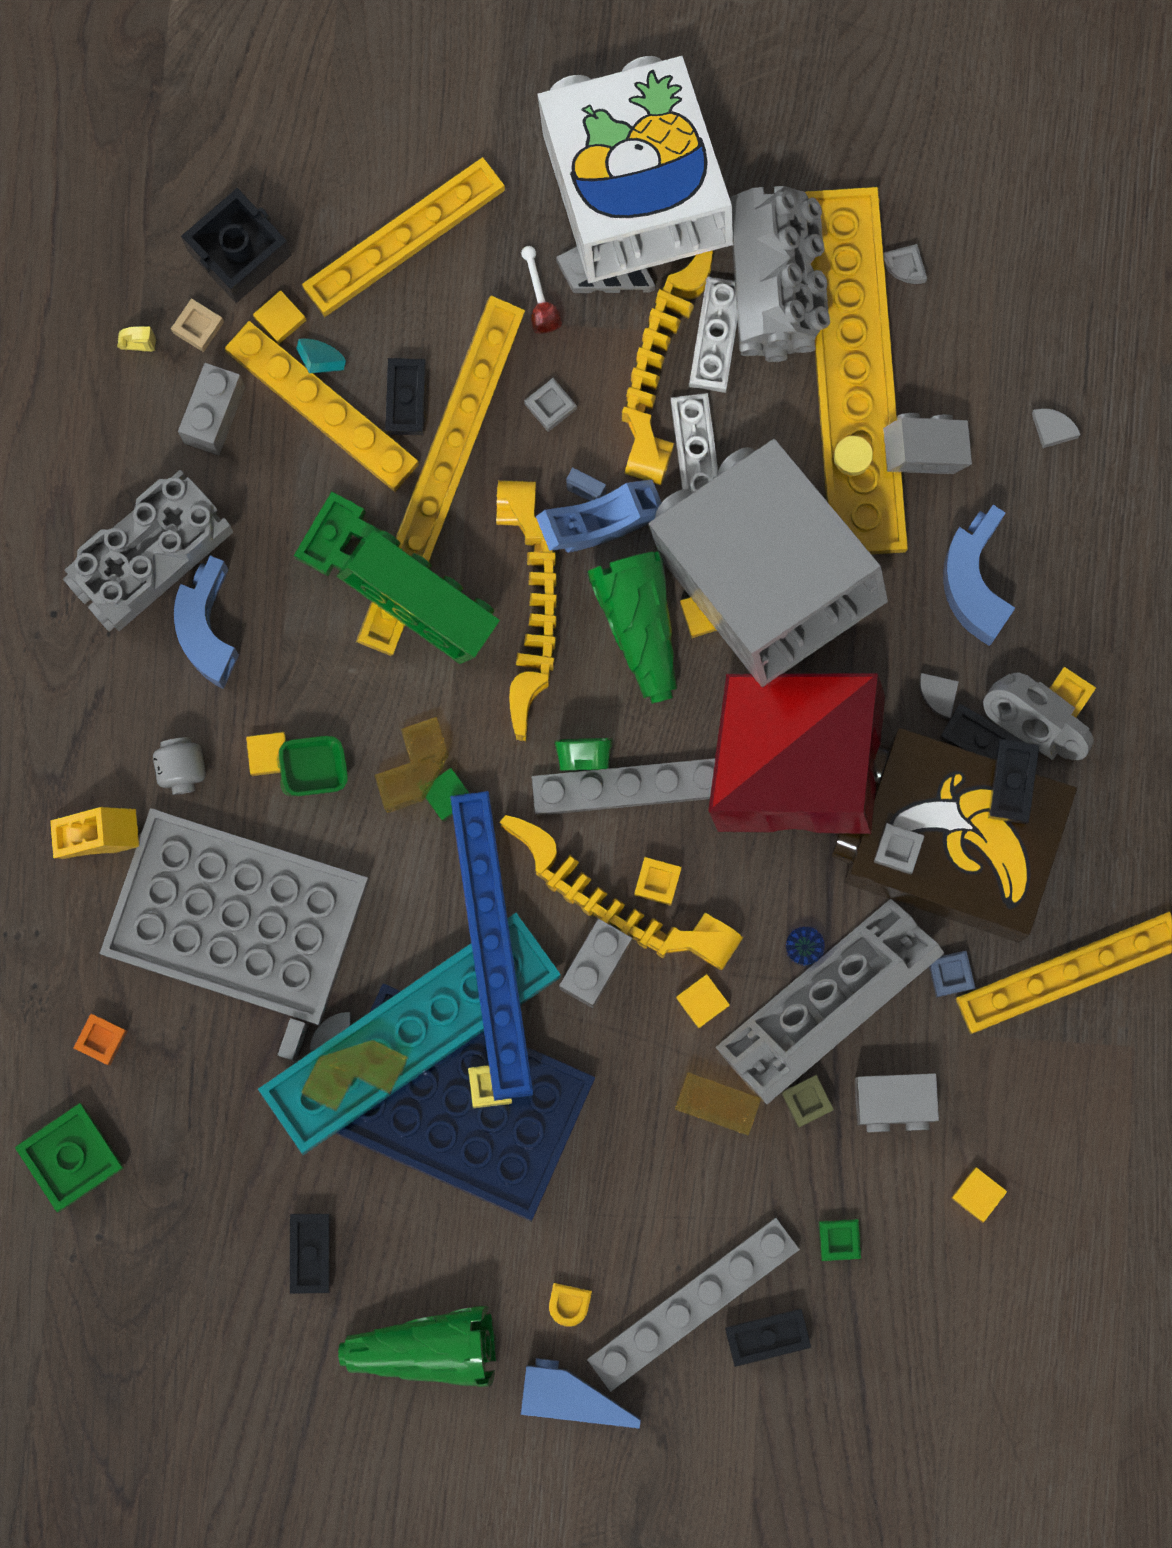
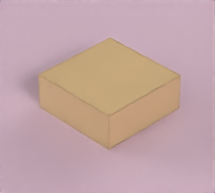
M191 298L171 327L173 334L204 352L223 325L224 320Z

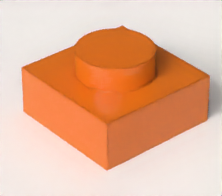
M90 1014L73 1049L110 1066L128 1031L94 1014Z

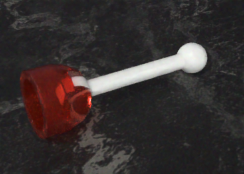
M526 246L522 249L521 254L527 260L538 302L531 314L533 331L539 334L553 332L562 326L560 312L555 305L545 302L534 260L536 250L532 246Z

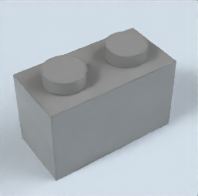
M204 363L178 430L184 444L218 456L220 455L245 390V385L239 374Z
M905 413L898 415L896 421L883 428L887 472L955 474L972 465L968 420H953V416L948 414L936 415L928 419L920 418L918 413Z
M598 918L560 983V990L587 1006L594 1008L631 945L632 937Z
M936 1074L864 1076L855 1078L857 1125H867V1132H889L890 1124H906V1131L929 1130V1122L939 1121Z

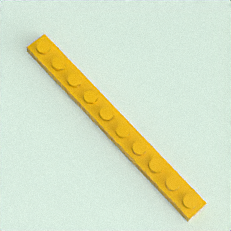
M492 295L488 298L396 536V539L401 543L399 545L400 549L410 556L416 553L428 562L525 312L524 309ZM371 602L356 642L391 656L394 654L404 624Z

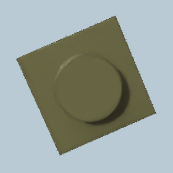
M816 1075L781 1092L798 1128L834 1110Z

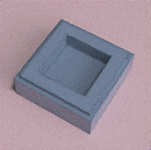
M572 467L566 478L568 491L588 501L606 495V484Z
M967 951L941 956L929 966L936 998L975 989Z

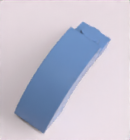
M643 480L625 483L611 493L583 504L544 510L536 516L549 551L565 549L569 553L614 540L647 525L655 519L656 511L662 502L653 480Z
M210 555L206 565L201 563L193 579V584L196 585L195 589L180 584L174 605V624L179 643L194 667L207 680L224 689L239 654L235 647L219 640L211 629V608L229 569L224 561Z

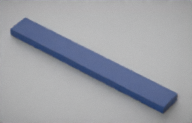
M484 791L450 796L493 1098L496 1101L533 1095L489 792Z

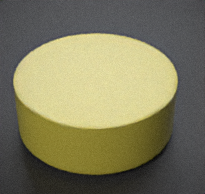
M845 437L836 446L834 463L843 474L849 476L860 475L871 464L872 448L862 437Z

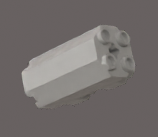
M775 186V194H764V187L751 188L730 197L732 204V253L739 350L743 356H765L767 362L785 361L788 359L787 354L795 352L807 353L814 351L816 336L820 330L827 328L830 324L826 290L827 279L822 271H814L811 266L815 257L821 256L824 252L821 206L815 198H808L805 192L787 186Z
M179 470L171 478L157 480L136 499L134 510L116 526L109 530L101 529L78 549L75 561L65 569L68 575L63 580L84 605L89 600L93 602L88 608L109 632L113 628L120 631L229 537L233 530L225 518L221 520L216 515L217 508L191 479L186 478L184 473Z

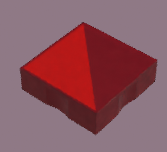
M878 673L781 674L763 687L760 686L752 674H726L708 810L718 832L772 833L781 830L797 829L815 833L871 834L876 791L874 764L881 743L885 693Z

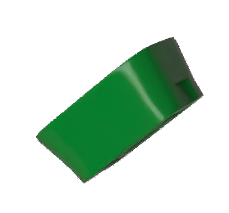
M320 736L293 739L284 742L279 748L277 765L280 769L281 789L285 795L293 797L332 793L342 790L347 784L348 774L344 750L337 738Z
M613 738L558 739L554 741L560 770H599L609 768Z

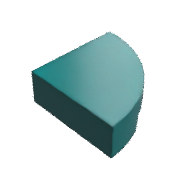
M298 339L296 349L309 373L344 370L346 359L334 347L318 340Z

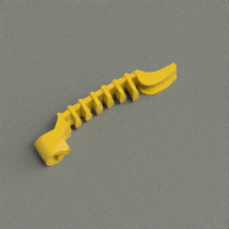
M713 250L695 255L692 262L686 268L668 275L663 290L659 289L656 296L655 309L652 308L649 315V327L645 328L643 332L642 348L639 347L637 352V366L632 370V386L628 387L626 394L627 407H623L622 421L628 423L635 438L625 474L642 480L652 479L658 485L662 484L674 443L653 436L651 429L652 415L644 412L646 408L653 409L656 396L641 390L642 386L657 390L660 381L658 375L646 372L647 367L660 371L665 360L663 355L652 352L653 347L667 352L671 343L669 336L658 333L659 329L661 328L676 334L681 323L680 319L666 314V310L685 318H690L694 305L686 300L695 299L704 292L706 279L710 276Z
M498 480L496 525L519 526L525 536V545L534 546V552H528L527 565L544 566V573L529 572L530 586H545V594L530 593V606L545 607V615L530 613L529 626L544 628V636L525 634L524 641L525 647L543 649V655L517 653L516 657L517 666L541 669V673L527 671L520 673L512 681L509 694L511 719L516 739L526 742L529 708L536 696L549 687L550 670L554 671L555 658H552V653L556 648V637H553V632L557 626V616H554V608H557V595H554V587L557 586V574L553 573V567H556V553L549 551L535 517L536 482Z
M505 815L499 822L502 824L501 828L519 839L529 848L534 856L536 875L546 882V886L551 891L561 893L567 902L577 904L588 916L594 915L632 937L644 949L649 947L657 951L656 954L661 958H664L666 953L689 950L717 969L723 970L743 939L734 929L707 913L703 914L693 931H680L672 927L666 935L660 931L663 924L655 918L651 919L643 931L637 926L644 917V914L634 908L625 921L618 917L625 904L617 898L612 901L607 910L600 906V903L607 896V893L600 887H597L589 898L581 894L592 880L585 873L581 872L571 886L564 882L579 864V861L572 855L565 859L554 874L549 871L556 861L557 850L554 839L547 832L529 822Z

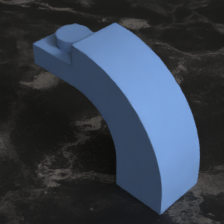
M992 505L987 514L982 511L977 514L968 528L973 535L959 527L948 548L943 567L944 591L952 612L968 632L988 646L992 644L1015 607L989 590L979 570L981 550L1005 515V512L995 505Z

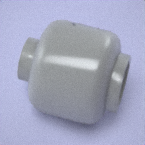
M190 737L160 742L161 748L157 749L153 754L157 784L162 788H171L172 795L194 792V784L202 782L206 777L201 746L191 743Z

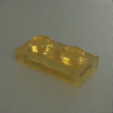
M687 1073L675 1110L749 1136L761 1098Z

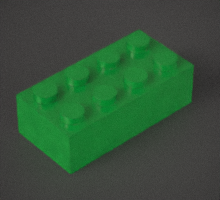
M373 530L365 536L336 577L458 664L475 658L500 621L492 615L495 610L479 598H475L473 601L462 593L463 587L454 579L448 576L441 578L430 570L432 565L422 556L416 553L410 556L399 548L401 543L388 532L381 530L378 533Z

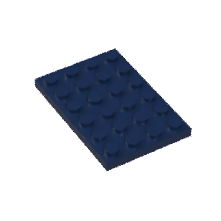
M383 983L370 1012L398 994L400 990ZM483 1031L335 1134L532 1222L595 1081V1077L526 1047L533 1095L511 1098L512 1104L473 1108L468 1068L489 1065Z

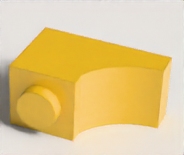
M99 807L50 821L53 858L66 859L90 854L117 853L139 847L136 809Z

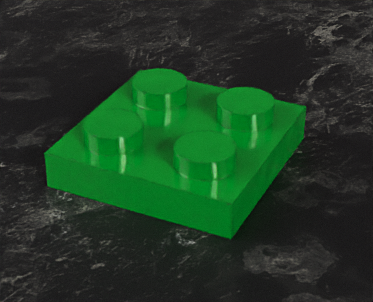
M79 1103L15 1147L57 1213H60L124 1169L121 1161L82 1103Z

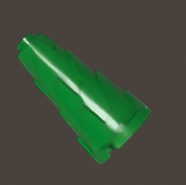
M661 552L643 553L610 562L609 568L602 569L601 566L588 570L589 582L592 585L595 596L606 615L614 638L620 650H622L630 670L635 675L643 698L650 697L651 704L674 698L672 691L677 689L673 665L674 652L671 639V620L666 596V578Z
M474 1306L447 1314L414 1319L404 1324L374 1329L372 1332L348 1335L345 1342H340L339 1363L340 1366H346L348 1372L369 1373L411 1381L488 1387L494 1381L495 1370L485 1371L486 1362L496 1361L492 1315L486 1314L489 1307Z

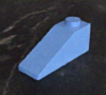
M536 1358L535 1365L526 1366L521 1415L640 1428L641 1420L638 1416L569 1370L558 1368L559 1361Z

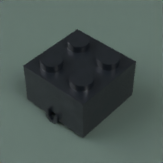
M238 188L181 236L191 256L235 303L239 302L292 256L287 240L269 222L271 219L262 207L257 209Z

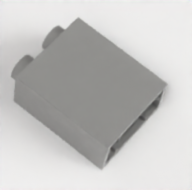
M772 439L756 451L750 447L735 451L721 464L716 478L694 493L689 489H683L671 494L659 505L655 519L648 523L657 550L661 552L663 563L761 687L888 602L880 564L775 439Z

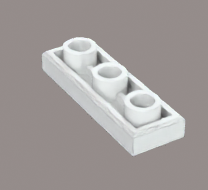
M707 277L689 387L726 393L737 327L735 281ZM717 329L720 330L723 333V335L720 337H714L710 334V332L712 330Z
M708 393L672 397L670 400L682 490L689 489L693 493L718 476ZM699 446L703 449V452L693 454L690 448Z

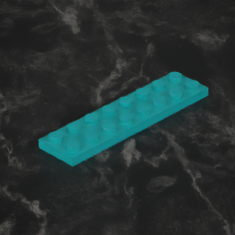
M515 913L507 918L519 1001L520 1005H522L560 979L561 974L518 914ZM471 944L258 1088L259 1093L302 1155H305L484 1031Z

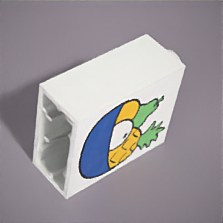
M655 56L640 57L628 63L622 72L592 80L584 75L568 76L556 82L550 91L538 94L543 137L588 283L733 245L732 204L683 56L664 61Z

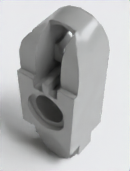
M1022 673L1006 675L992 685L984 698V710L993 722L1026 743L1039 745V752L1052 760L1056 754L1065 759L1081 760L1087 756L1093 746L1094 738L1089 731L1090 728L1071 715L1075 707L1043 683H1037L1028 675Z

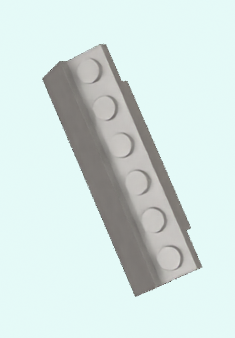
M890 899L717 1045L716 1049L752 1092L756 1093L768 1104L940 958L944 952L936 941L916 925L913 918L905 910Z

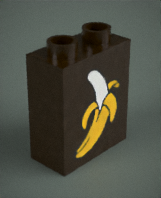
M898 728L890 747L880 745L876 754L874 764L876 791L871 834L839 833L831 857L850 864L844 881L845 884L1020 943L1031 933L1077 787L1035 774L1029 823L1022 824L988 818L996 760ZM887 823L924 835L911 875L874 863Z

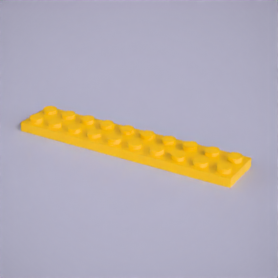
M878 187L807 191L805 193L808 198H815L822 210L821 223L824 252L821 256L815 257L811 266L814 271H822L827 279L826 290L828 313L830 316L828 327L820 330L815 338V362L826 501L871 555L904 553L908 548L901 472H887L883 431L884 427L897 420ZM848 436L862 437L870 444L873 452L869 468L857 476L843 474L834 463V452L837 444Z

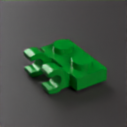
M331 492L296 550L294 557L318 572L329 576L334 567L340 571L350 557L343 553L353 535L362 540L373 530L378 533L381 530L362 520L366 514L364 508Z

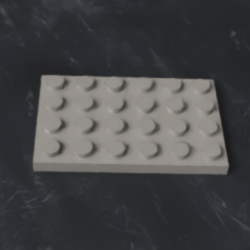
M150 808L139 839V847L135 850L100 954L320 1026L369 878Z

